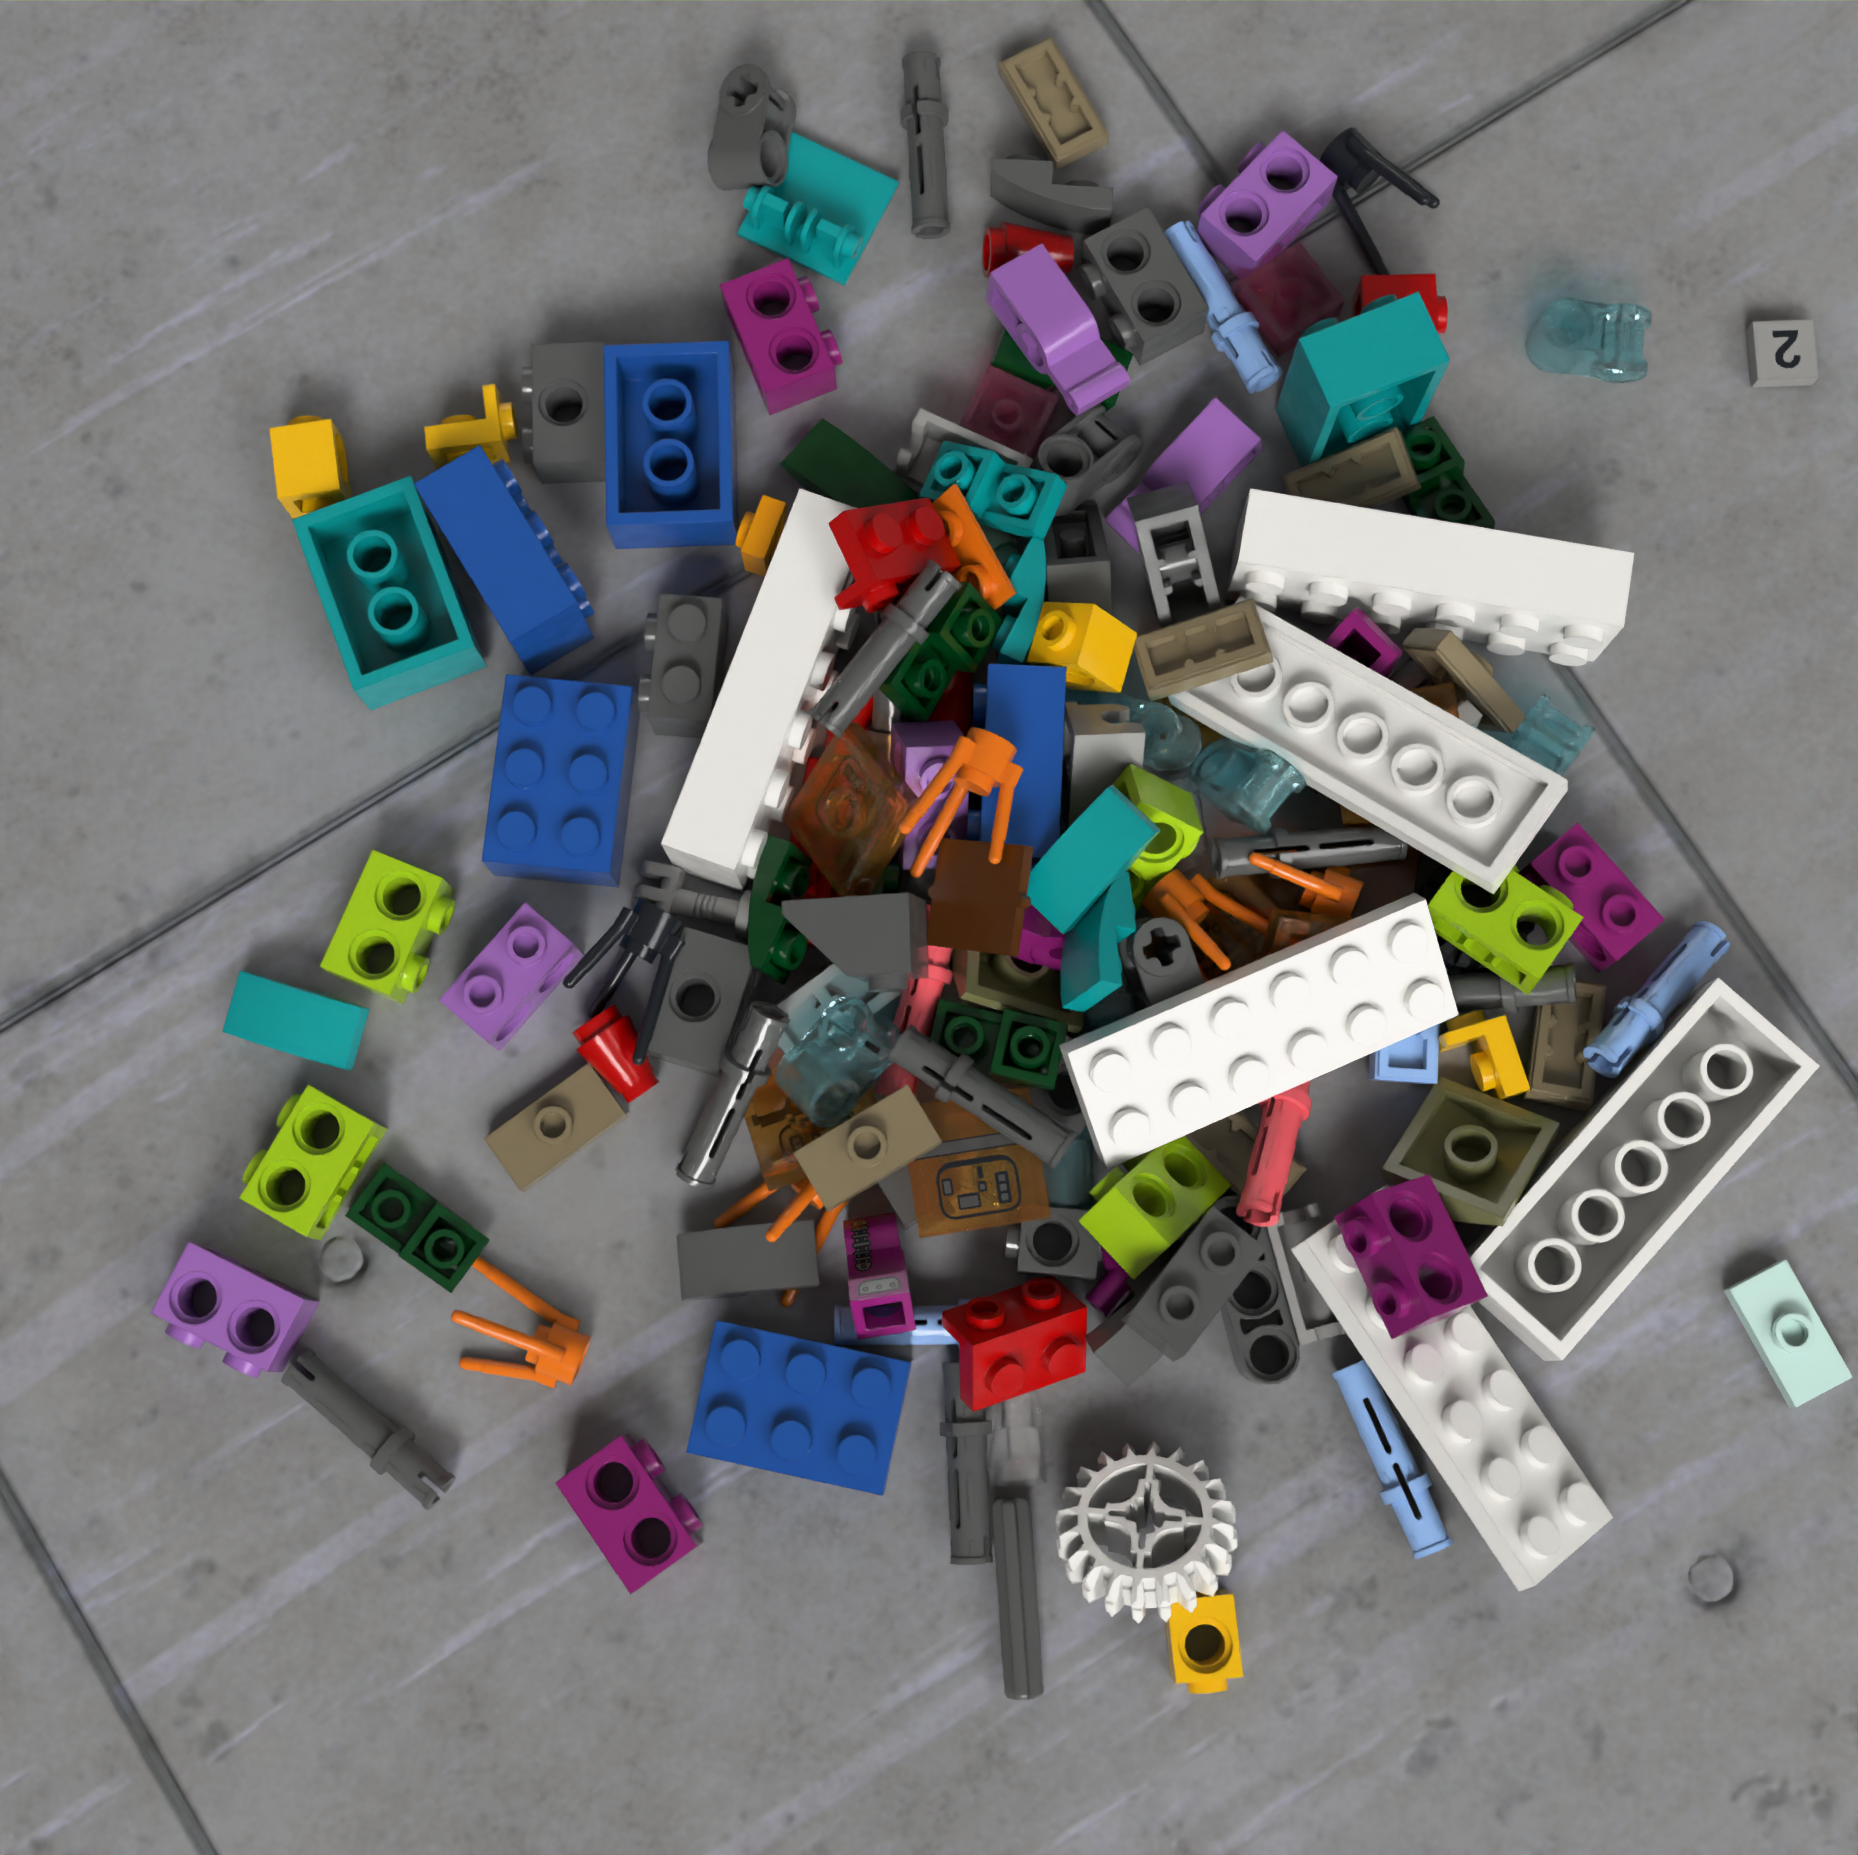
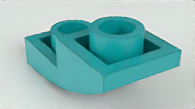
M943 441L919 497L921 499L929 497L931 503H933L952 485L957 484L979 524L1029 539L1034 536L1044 540L1067 489V484L1058 474L1007 464L995 451Z
M1032 536L1022 556L1013 552L1003 568L1017 593L1006 601L1002 607V614L1007 617L1000 626L992 646V650L999 653L998 664L1029 665L1027 658L1042 610L1046 586L1044 541Z
M1114 785L1107 787L1030 871L1027 895L1031 898V904L1062 934H1065L1077 925L1107 887L1125 874L1161 829Z
M1127 871L1122 877L1113 881L1077 925L1066 932L1061 960L1060 987L1062 1008L1085 1012L1122 986V962L1118 954L1117 944L1136 931V909L1132 899L1130 876Z
M240 971L222 1032L312 1061L345 1070H352L370 1009L321 992L305 990L257 973Z

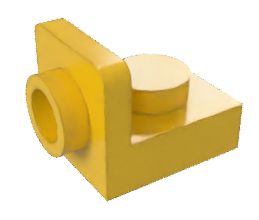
M495 383L482 385L485 419H477L470 415H454L443 419L440 425L424 427L426 450L437 470L479 445L491 464L500 459H503L505 462H511L509 440L518 439L519 437L516 412L513 402H503Z
M1479 1010L1446 1021L1449 1032L1438 1037V1053L1473 1043L1476 1053L1470 1055V1066L1475 1082L1482 1092L1489 1090L1490 1096L1506 1100L1530 1090L1505 1015L1486 1020L1483 1010Z

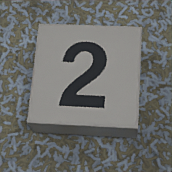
M1814 319L1752 321L1746 329L1751 388L1812 386L1818 380L1819 369Z

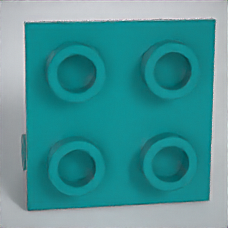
M792 132L788 151V171L785 180L776 187L764 185L761 189L754 185L750 187L743 203V208L748 210V213L737 232V236L783 258H789L790 261L845 286L900 184L899 181Z

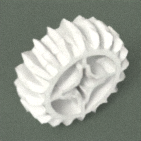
M1155 1441L1147 1449V1455H1135V1450L1126 1442L1122 1449V1459L1114 1461L1110 1456L1101 1451L1100 1456L1097 1458L1099 1472L1080 1466V1470L1077 1473L1078 1487H1065L1062 1495L1065 1509L1059 1510L1056 1515L1057 1532L1061 1534L1059 1539L1056 1540L1059 1557L1067 1561L1065 1569L1068 1579L1072 1584L1083 1582L1082 1593L1088 1603L1105 1596V1609L1111 1617L1117 1614L1124 1605L1131 1606L1132 1618L1139 1624L1145 1616V1608H1158V1615L1167 1623L1171 1617V1604L1179 1602L1183 1608L1193 1613L1194 1608L1197 1607L1195 1591L1214 1597V1593L1218 1590L1216 1575L1228 1576L1232 1568V1557L1229 1552H1233L1237 1548L1238 1543L1237 1530L1232 1526L1236 1522L1235 1507L1231 1501H1225V1485L1222 1483L1221 1478L1209 1480V1468L1205 1465L1204 1460L1186 1467V1454L1182 1451L1181 1447L1176 1449L1168 1458L1161 1457L1160 1447ZM1160 1496L1179 1503L1194 1517L1186 1516L1185 1510L1169 1507L1162 1501ZM1127 1498H1130L1129 1500H1127V1501H1125V1502H1123V1503H1118V1502L1123 1501V1500H1125V1499H1127ZM1152 1513L1153 1533L1146 1534L1145 1548L1141 1550L1140 1529L1146 1528L1148 1514ZM1097 1545H1105L1108 1547V1552L1124 1555L1131 1561L1132 1567L1112 1560ZM1179 1558L1178 1560L1168 1565L1159 1567L1163 1562L1169 1559Z

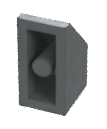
M1098 504L1079 505L1074 511L1066 515L1054 516L1043 540L1046 554L1044 602L1095 604L1112 615L1110 557Z
M908 892L781 901L782 915L846 976L868 982L870 992L907 991L909 979L928 978L926 900Z

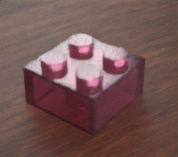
M1300 241L1239 281L1234 294L1244 310L1254 314L1259 322L1257 330L1278 357L1296 346L1298 339L1302 338V333L1313 324L1328 318L1339 317L1345 303L1344 298Z
M988 365L959 426L1034 459L1058 410L1059 396Z

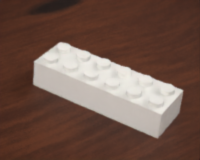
M799 488L661 842L672 865L681 867L687 874L744 893L747 890L750 879L755 878L759 860L773 820L782 823L788 813L795 790L793 786L789 785L791 772L795 762L803 765L807 762L817 733V729L811 727L813 717L808 712L811 708L815 707L836 680V675L839 672L833 670L839 647L845 650L850 649L860 622V614L855 613L856 607L839 610L834 600V597L853 584L855 579L828 524L843 511L858 508Z
M1250 488L1236 530L1225 600L1237 601L1240 596L1247 600L1253 598L1256 605L1270 613L1275 612L1276 608L1301 612V618L1318 624H1333L1338 619L1344 620L1355 608L1359 607L1387 635L1397 634L1400 632V629L1413 631L1414 628L1451 630L1461 642L1462 640L1485 643L1487 644L1486 648L1493 653L1521 655L1526 650L1549 654V660L1557 664L1581 666L1585 665L1587 661L1594 662L1624 628L1634 553Z
M1716 978L1696 989L1665 1024L1664 1032L1657 1040L1646 1045L1537 1168L1504 1226L1487 1225L1467 1247L1466 1251L1488 1295V1297L1478 1302L1544 1361H1562L1820 1065L1720 978Z

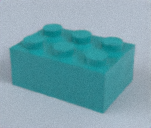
M1419 292L1401 299H1397L1396 295L1380 297L1366 305L1358 316L1338 323L1336 318H1328L1313 324L1302 333V338L1298 339L1275 409L1300 466L1304 467L1397 427L1400 431H1403L1421 422L1448 367L1450 358Z
M412 476L292 519L352 688L370 711L488 667L433 518L414 486L415 481Z

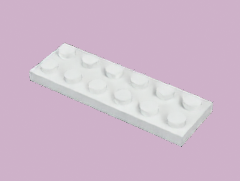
M1240 596L1235 603L1245 601L1247 599ZM1256 605L1272 653L1273 662L1168 696L1172 706L1492 894L1499 888L1568 790V780L1258 605Z
M1412 893L1059 1046L1098 1159L1109 1169L1459 1014L1426 899L1416 893Z
M1387 1184L1375 1192L1387 1189L1389 1185ZM1335 1219L1291 1249L1519 1592L1536 1586L1613 1518L1471 1306L1448 1318L1391 1339L1381 1316L1374 1307L1372 1297L1353 1256L1346 1248L1343 1235Z

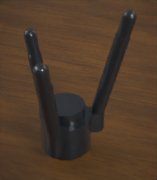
M1350 127L1340 133L1327 146L1320 157V162L1338 176L1332 197L1339 206L1376 275H1390L1346 191L1353 188L1356 193H1361L1368 189L1381 175L1422 206L1427 205L1431 209H1436L1439 207L1440 201L1426 190L1424 186L1387 160L1355 127Z
M638 897L631 910L626 907L622 908L614 924L563 980L564 987L572 989L622 937L618 945L625 950L587 1011L588 1018L592 1019L600 1014L607 1002L610 1001L637 956L652 964L658 954L661 955L632 1056V1061L635 1065H641L645 1061L675 960L686 943L676 937L683 922Z

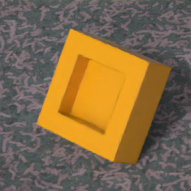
M762 495L756 513L750 511L745 513L738 529L735 544L741 548L740 552L746 571L765 577L789 516L786 502Z

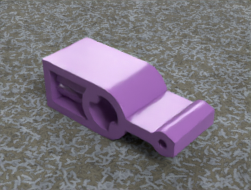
M1043 244L1036 246L990 272L985 301L1030 364L1041 374H1048L1063 395L1067 406L1076 416L1128 387L1130 377L1123 365L1115 360L1100 339L1098 326L1093 314Z
M1215 397L1159 456L1146 472L1141 483L1108 515L1105 522L1140 554L1127 502L1128 497L1188 481L1201 516L1262 452L1261 439Z

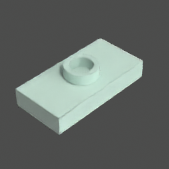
M1780 1260L1723 1290L1789 1408H1796L1853 1377L1787 1260Z

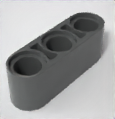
M1226 1196L1213 1203L1205 1212L1211 1207H1215L1219 1211L1229 1209L1236 1211L1241 1196ZM1247 1223V1234L1266 1248V1251L1249 1271V1273L1255 1274L1262 1280L1265 1286V1297L1259 1307L1246 1309L1241 1307L1235 1301L1233 1295H1231L1220 1311L1234 1363L1239 1373L1248 1381L1259 1385L1279 1384L1289 1379L1297 1370L1300 1360L1299 1345L1266 1227ZM1261 1336L1275 1339L1282 1349L1283 1359L1281 1365L1270 1374L1259 1372L1250 1360L1251 1346Z

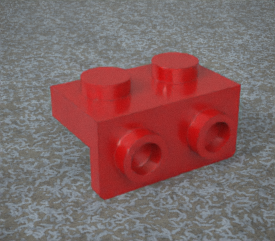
M929 497L845 510L828 523L855 579L853 584L834 597L839 610L864 606L867 613H872L885 608L888 603H895L923 571L929 559L941 566L943 572L946 570L948 573H951L961 566L945 532L944 523L935 511Z
M1053 1276L1034 1278L1022 1285L987 1297L974 1298L966 1304L942 1312L943 1328L959 1343L960 1399L973 1412L1086 1372V1339L1084 1337L1087 1335V1306Z

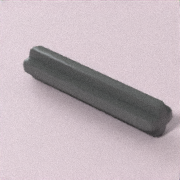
M1023 1497L1001 1498L993 1502L992 1516L1004 1691L1007 1698L1029 1700L1042 1696L1044 1692L1031 1503L1027 1498Z

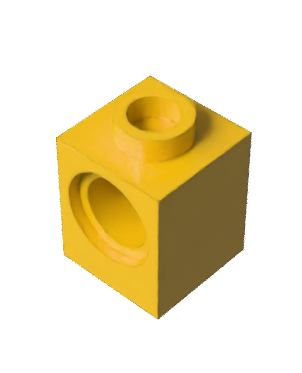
M311 415L299 416L289 420L285 426L269 428L277 499L293 519L352 497L345 440L332 419L324 420L321 417Z
M1044 602L1027 662L1032 666L1066 667V687L1070 690L1121 693L1137 633L1095 604Z
M1228 1589L1217 1590L1214 1593V1597L1196 1592L1197 1607L1194 1608L1193 1613L1183 1608L1179 1602L1171 1604V1617L1167 1623L1164 1621L1170 1676L1176 1684L1187 1683L1188 1693L1191 1694L1225 1691L1228 1689V1678L1243 1677L1234 1594ZM1201 1624L1216 1627L1220 1636V1645L1217 1652L1206 1660L1190 1658L1185 1650V1639L1189 1631Z

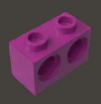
M789 258L720 284L726 314L769 416L837 389L835 367L843 364L840 351L830 329L822 332L819 331L812 313L820 311L812 284L807 275L797 279ZM770 301H780L788 306L784 312L775 316H767L759 312V309ZM793 354H802L811 359L806 367L799 370H789L781 365L786 357Z
M1578 822L1518 873L1524 878L1527 877L1530 882L1538 887L1547 885L1555 888L1571 900L1574 905L1573 910L1584 918L1568 940L1598 973L1618 961L1665 921Z
M1429 1174L1372 1193L1334 1216L1343 1235L1346 1248L1353 1256L1372 1297L1374 1307L1381 1316L1391 1339L1448 1318L1488 1297Z
M626 1434L616 1438L555 1483L631 1595L703 1543L696 1533L703 1526V1522L694 1507L682 1493L672 1498L658 1476L666 1471V1468L648 1441L642 1438L635 1443L631 1436ZM612 1462L625 1465L633 1477L632 1490L622 1501L609 1498L601 1488V1474L604 1468ZM646 1518L660 1519L670 1530V1546L662 1555L648 1554L638 1543V1528Z

